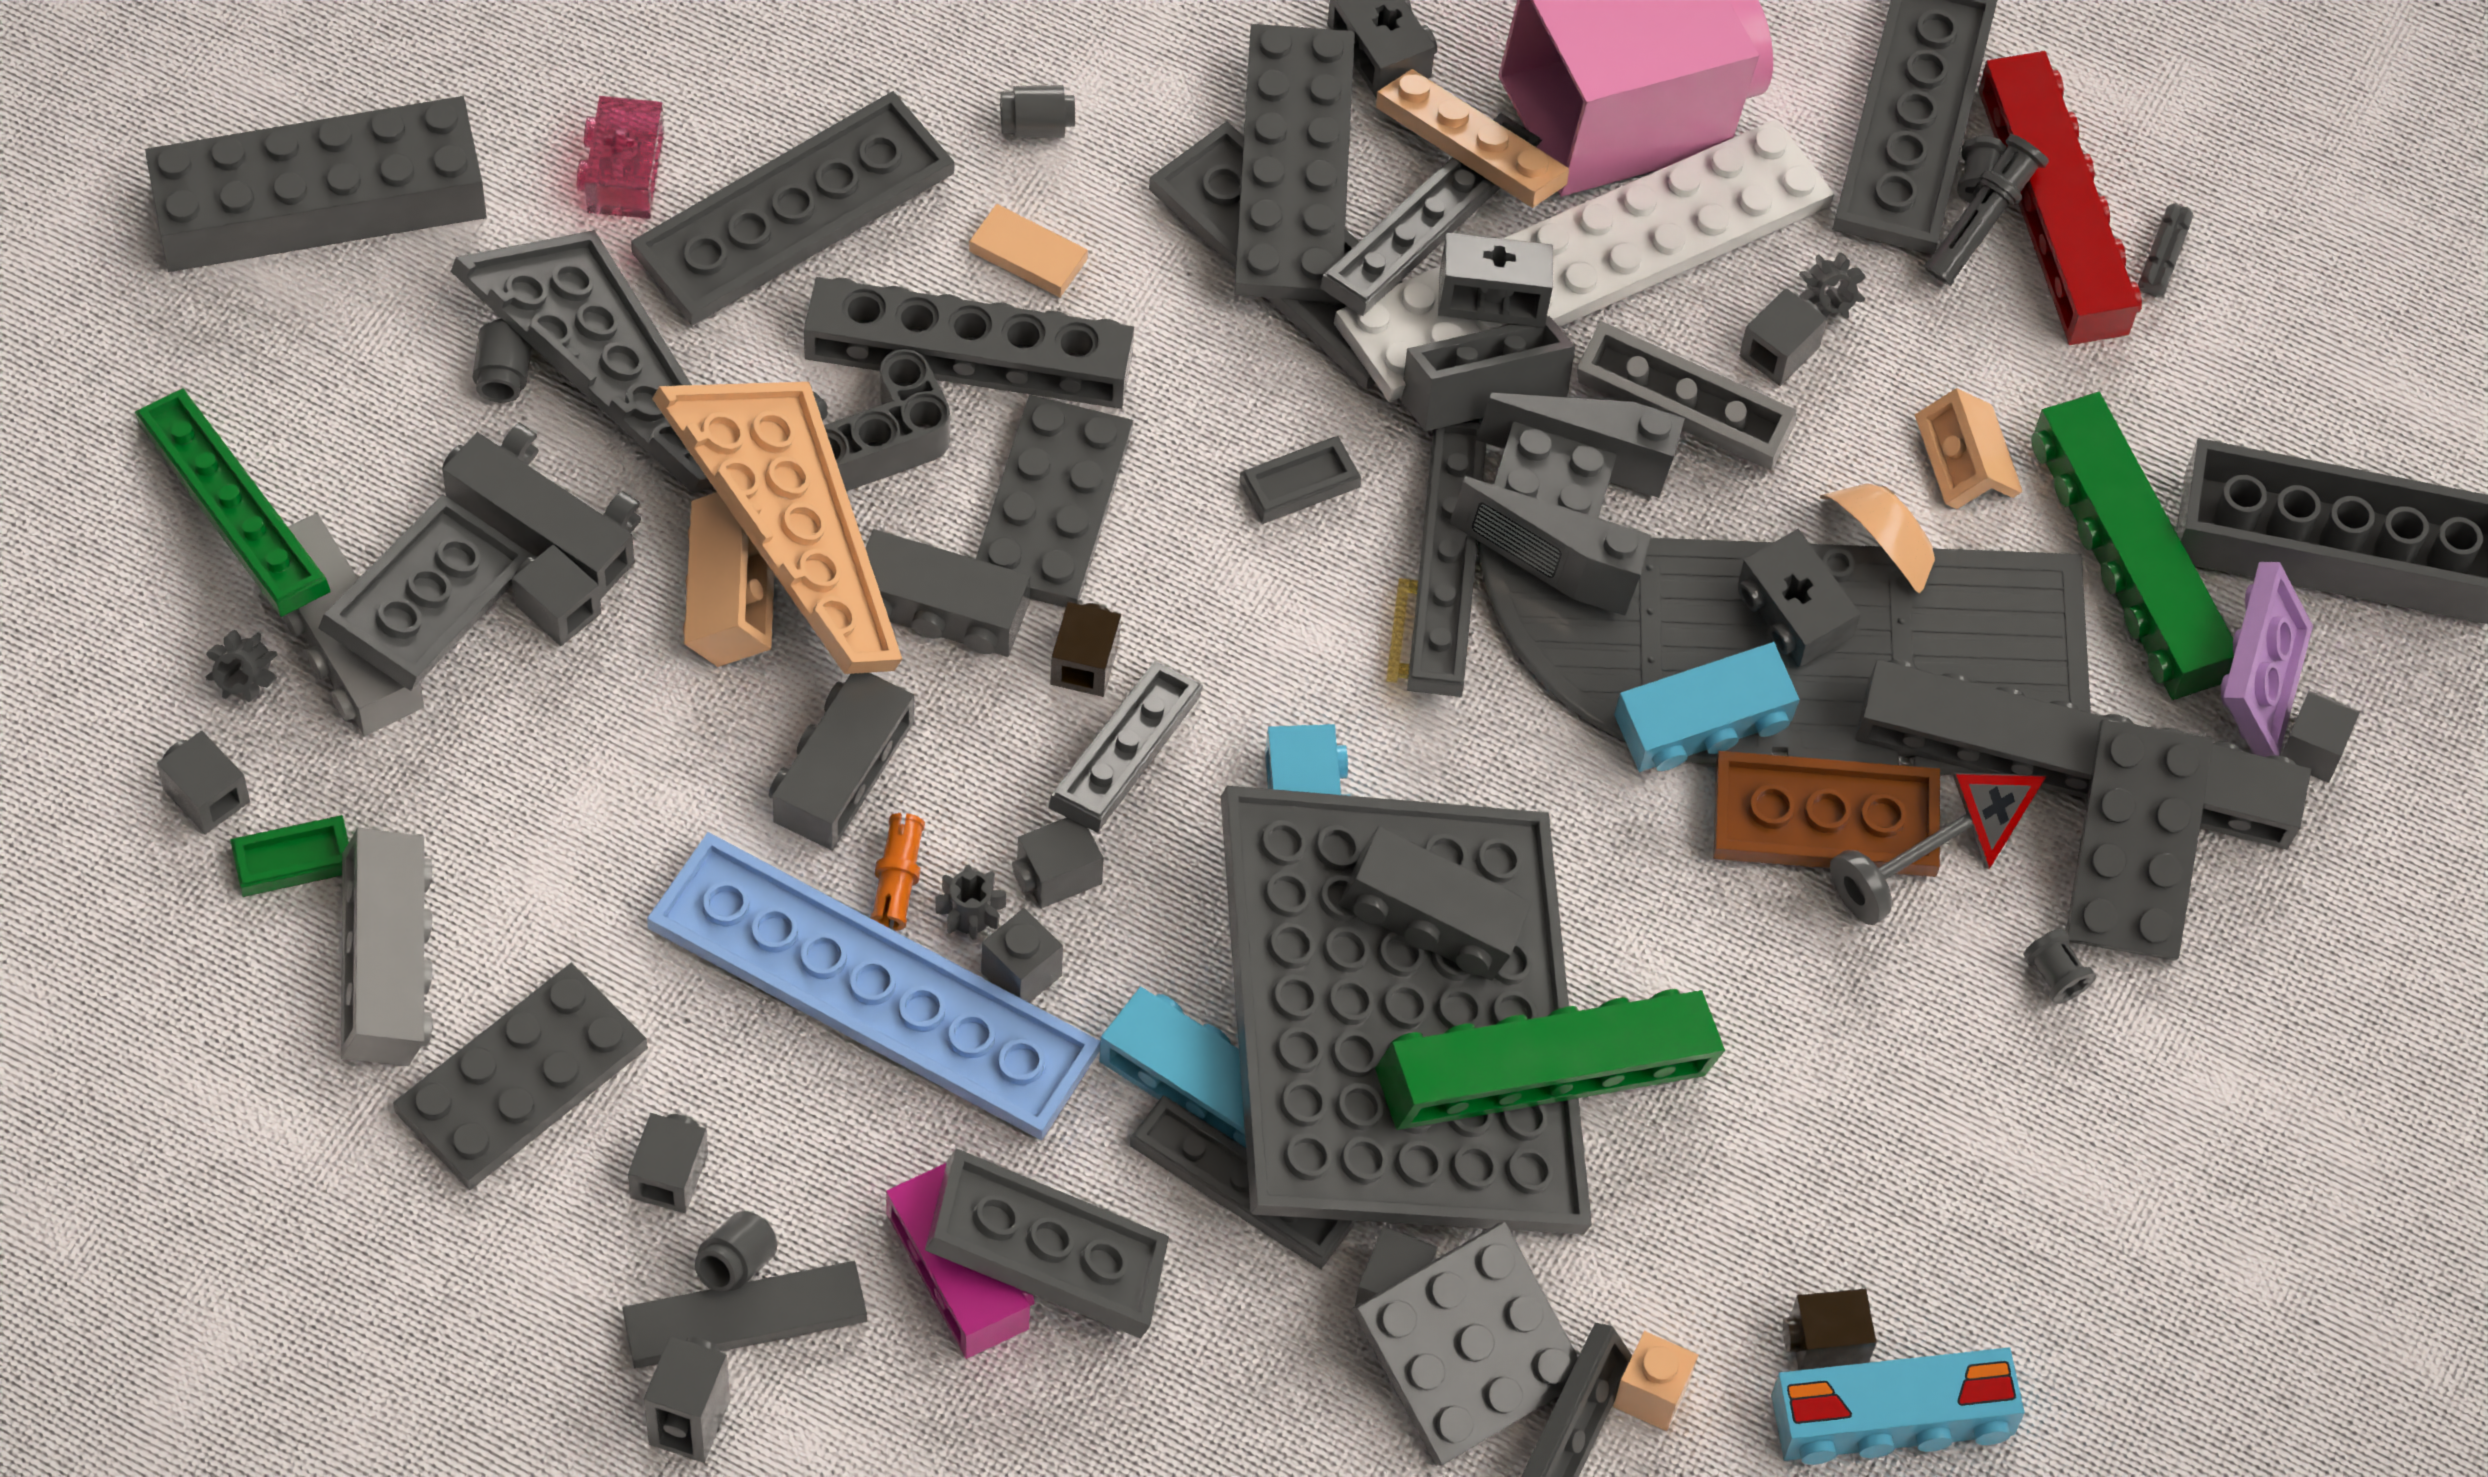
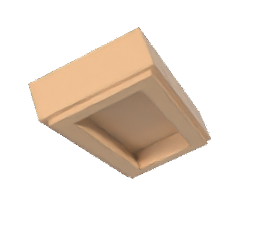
M999 204L994 206L969 241V252L1060 298L1088 258L1087 249Z

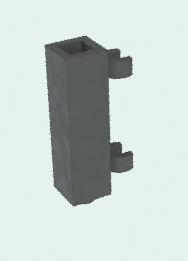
M520 422L508 432L501 446H498L479 432H476L464 446H456L448 454L442 468L446 496L533 554V556L541 555L554 544L599 585L600 600L635 563L631 532L641 521V517L634 513L640 506V502L624 491H621L612 499L602 515L528 466L539 452L538 448L531 444L537 438V434Z

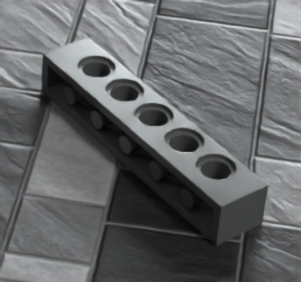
M815 278L804 326V354L806 360L880 371L882 361L888 354L896 350L907 349L913 350L925 358L936 380L1119 409L1123 408L1133 357L1134 326L1123 325L1111 319L1091 320L1068 316L1059 311L1040 312L1020 309L1002 302L988 304L963 300L951 294L937 296L911 292L899 286L879 287L860 284L847 278ZM861 320L871 321L870 323L865 324L858 323V321ZM919 328V329H923L924 331L914 332V331H910V330H911V329ZM964 337H975V338H978V339H975V340H965V339H963V338H964ZM1027 345L1030 346V348H1018L1015 346ZM1079 353L1084 356L1074 357L1068 354Z

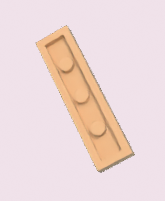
M1413 69L1377 91V109L1531 208H1534L1567 185L1568 167Z

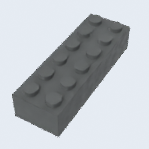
M464 96L145 149L168 272L487 218L483 183Z
M2197 439L2184 475L2177 535L2194 566L2255 578L2259 562H2280L2293 586L2488 624L2487 494L2207 439Z

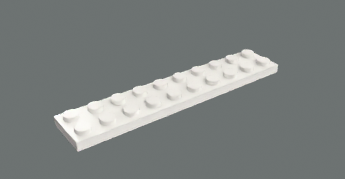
M1775 119L1502 239L1553 245V289L1547 316H1550L1561 327L1831 206L1834 193L1778 119ZM1440 266L1397 284L1364 316L1347 306L1336 311L1334 325L1389 403L1401 398L1406 386L1403 377L1407 348L1512 324L1438 316Z

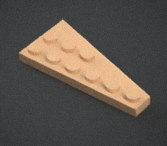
M810 382L659 386L652 400L844 674L895 671L902 661V656Z

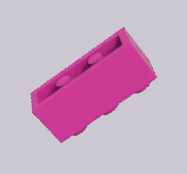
M946 1162L886 1190V1215L965 1359H968L1029 1330L1030 1306L1034 1305L1035 1301L1033 1295L925 1251Z

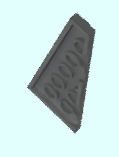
M595 230L455 258L450 271L690 492L694 494L715 489L652 400L659 386L692 384Z

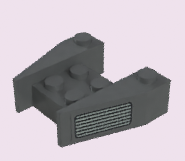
M1491 392L1476 440L1503 448L1504 452L1494 484L1467 476L1464 477L1450 524L1568 597L1626 616L1642 572L1652 535L1600 519L1599 515L1610 482L1659 498L1676 452L1685 418L1630 401Z

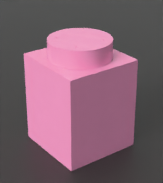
M1517 0L1498 77L1524 127L1542 140L1537 148L1569 168L1567 185L1558 190L1562 197L1663 169L1733 138L1745 100L1762 95L1767 91L1771 83L1773 49L1769 27L1759 0Z

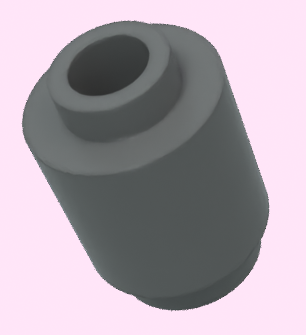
M1064 85L1013 86V91H1001V133H1014L1015 139L1065 138V127H1075L1074 95H1065Z
M503 319L494 320L480 328L472 375L473 381L477 385V393L486 400L498 403L516 400L520 395V391L526 387L532 348Z
M749 1211L736 1212L700 1245L695 1259L697 1276L705 1286L716 1292H727L741 1288L775 1256L778 1246L776 1235L769 1223L761 1216Z

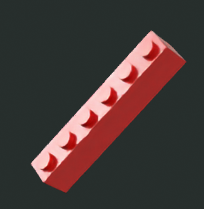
M2046 51L1986 60L1978 93L1994 137L2007 145L2006 140L2009 135H2017L2035 146L2049 159L2046 167L2038 168L2020 192L2023 199L2020 201L2019 207L2068 344L2075 345L2129 335L2136 314L2140 313L2142 309L2141 292L2138 284L2135 281L2130 282L2127 274L2124 245L2119 238L2115 239L2109 225V205L2104 196L2098 195L2095 187L2093 161L2088 153L2083 154L2078 140V120L2073 111L2068 112L2063 99L2064 85L2060 72L2052 69Z

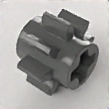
M1839 253L1835 261L1824 260L1818 254L1816 255V264L1809 272L1800 271L1799 273L1808 287L1799 297L1816 304L1821 314L1827 318L1830 312L1840 313L1847 319L1849 318L1848 310L1853 307L1856 301L1864 302L1866 299L1858 291L1857 284L1862 282L1866 276L1858 267L1849 269L1850 260L1843 253ZM1840 281V285L1838 286V288L1829 287L1825 293L1824 289L1827 285L1836 286L1837 283Z
M232 630L224 637V646L216 644L207 651L206 655L215 663L212 671L205 677L206 680L215 681L218 687L223 690V699L226 700L231 694L242 692L244 699L247 702H251L260 694L259 686L268 688L276 681L277 676L268 669L271 661L278 654L276 651H268L266 646L260 642L261 634L259 632L251 638L241 640L237 630Z
M965 865L964 871L957 874L954 878L948 875L942 877V890L945 894L935 897V911L941 915L948 914L947 932L949 934L958 930L969 934L972 940H976L978 933L988 926L996 930L999 928L1000 914L997 910L1006 907V891L993 890L995 886V873L993 871L983 874L972 870L970 865Z

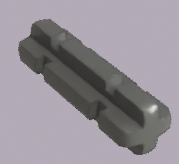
M2177 203L2167 206L2138 283L2139 289L2143 293H2150L2155 297L2165 294L2194 216L2190 208L2181 207Z

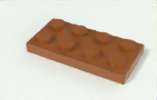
M1718 751L1715 771L1713 859L1830 868V861L1835 856L1846 850H1854L1869 857L1879 868L1940 830V768ZM1940 847L1896 874L1936 877L1940 868Z

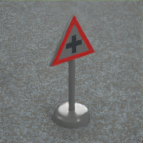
M1952 773L1966 814L1879 868L1869 857L1859 851L1846 850L1841 852L1830 861L1832 881L1840 898L1857 919L1868 925L1877 924L1890 913L1892 908V896L1886 879L1970 827L1972 828L1985 868L1990 869L2047 776Z

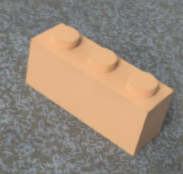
M717 492L691 501L690 527L688 529L689 555L688 573L686 575V614L683 625L684 644L717 667L771 650L774 598L773 571Z

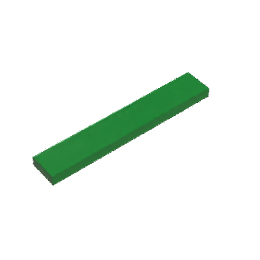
M184 388L135 411L141 429L280 617L331 592L327 578Z

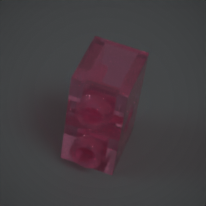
M599 96L596 117L587 116L585 123L584 146L585 148H590L589 159H580L577 170V191H584L586 194L587 213L651 219L665 134L663 102Z

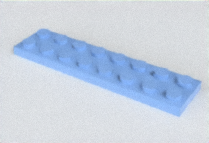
M707 832L647 918L649 930L1041 1141L1100 1052V1040L710 832Z

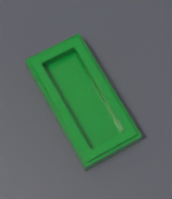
M343 815L230 839L242 897L342 876V853L349 843Z

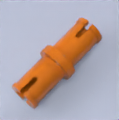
M895 813L889 817V829L883 858L876 862L875 876L879 879L870 918L888 928L890 927V920H894V931L906 928V916L912 886L919 882L921 868L916 863L925 821L916 815L906 813L905 825L901 824V813Z

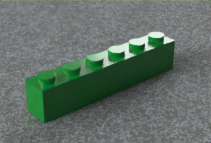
M2100 391L2042 409L2035 431L2031 437L2034 454L2040 463H2046L2054 478L2055 491L2060 503L2064 507L2069 506L2078 523V534L2083 546L2087 550L2093 551L2101 566V577L2105 588L2110 594H2116L2124 609L2127 629L2133 638H2139L2148 655V665L2153 678L2157 683H2163L2172 701L2221 685L2223 677L2230 673L2234 658L2233 637Z
M1668 989L1645 1000L1630 1002L1625 997L1615 998L1603 1003L1598 1008L1580 1011L1576 1006H1567L1551 1012L1548 1016L1527 1019L1525 1015H1514L1499 1021L1496 1025L1475 1028L1474 1024L1466 1023L1452 1027L1443 1034L1423 1037V1034L1420 1032L1407 1033L1397 1037L1390 1043L1389 1048L1375 1067L1395 1128L1396 1130L1703 1077L1706 1076L1722 1056L1725 1048L1703 990L1680 994L1678 989Z

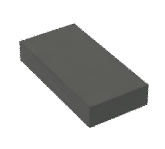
M1335 436L1241 471L1239 482L1260 521L1264 524L1360 488L1361 476L1339 436Z

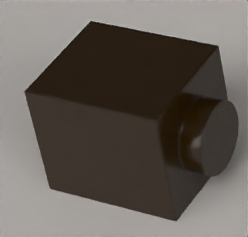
M1067 602L1051 656L1050 685L1104 697L1120 643L1122 614L1112 612L1108 608L1095 603L1081 605Z
M1866 1288L1796 1296L1790 1317H1784L1783 1338L1786 1351L1788 1353L1795 1352L1798 1370L1870 1362L1877 1341Z

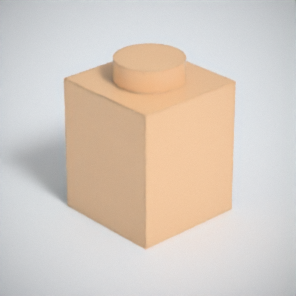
M1644 1330L1620 1381L1613 1407L1668 1431L1690 1383L1699 1355Z

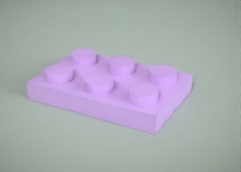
M2259 562L2254 583L2250 584L2246 590V613L2242 628L2238 629L2234 635V658L2230 673L2223 677L2221 683V699L2223 705L2229 708L2238 725L2240 736L2246 739L2253 754L2267 757L2280 755L2313 625L2281 563Z

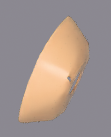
M1866 483L1820 495V498L1823 500L1832 499L1866 528L1893 560L1916 592L1920 593L1924 589L1935 561L1932 544L1915 517L1886 486Z

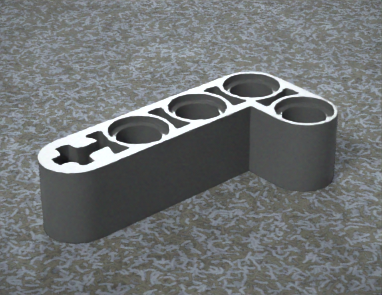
M907 349L896 350L888 354L882 361L880 368V399L882 405L824 425L846 491L934 461L943 456L948 450L950 443L949 405L928 362L921 354ZM906 382V383H911L912 385H909V386H900V385H897V384H898V383ZM927 424L934 427L924 429L917 426ZM872 442L883 443L882 446L876 447L869 446L867 444Z

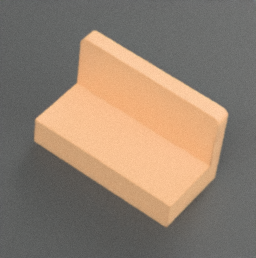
M1955 388L1914 414L1946 505L1959 509L1991 488L2012 498L2022 493V488L1999 422L1990 403Z

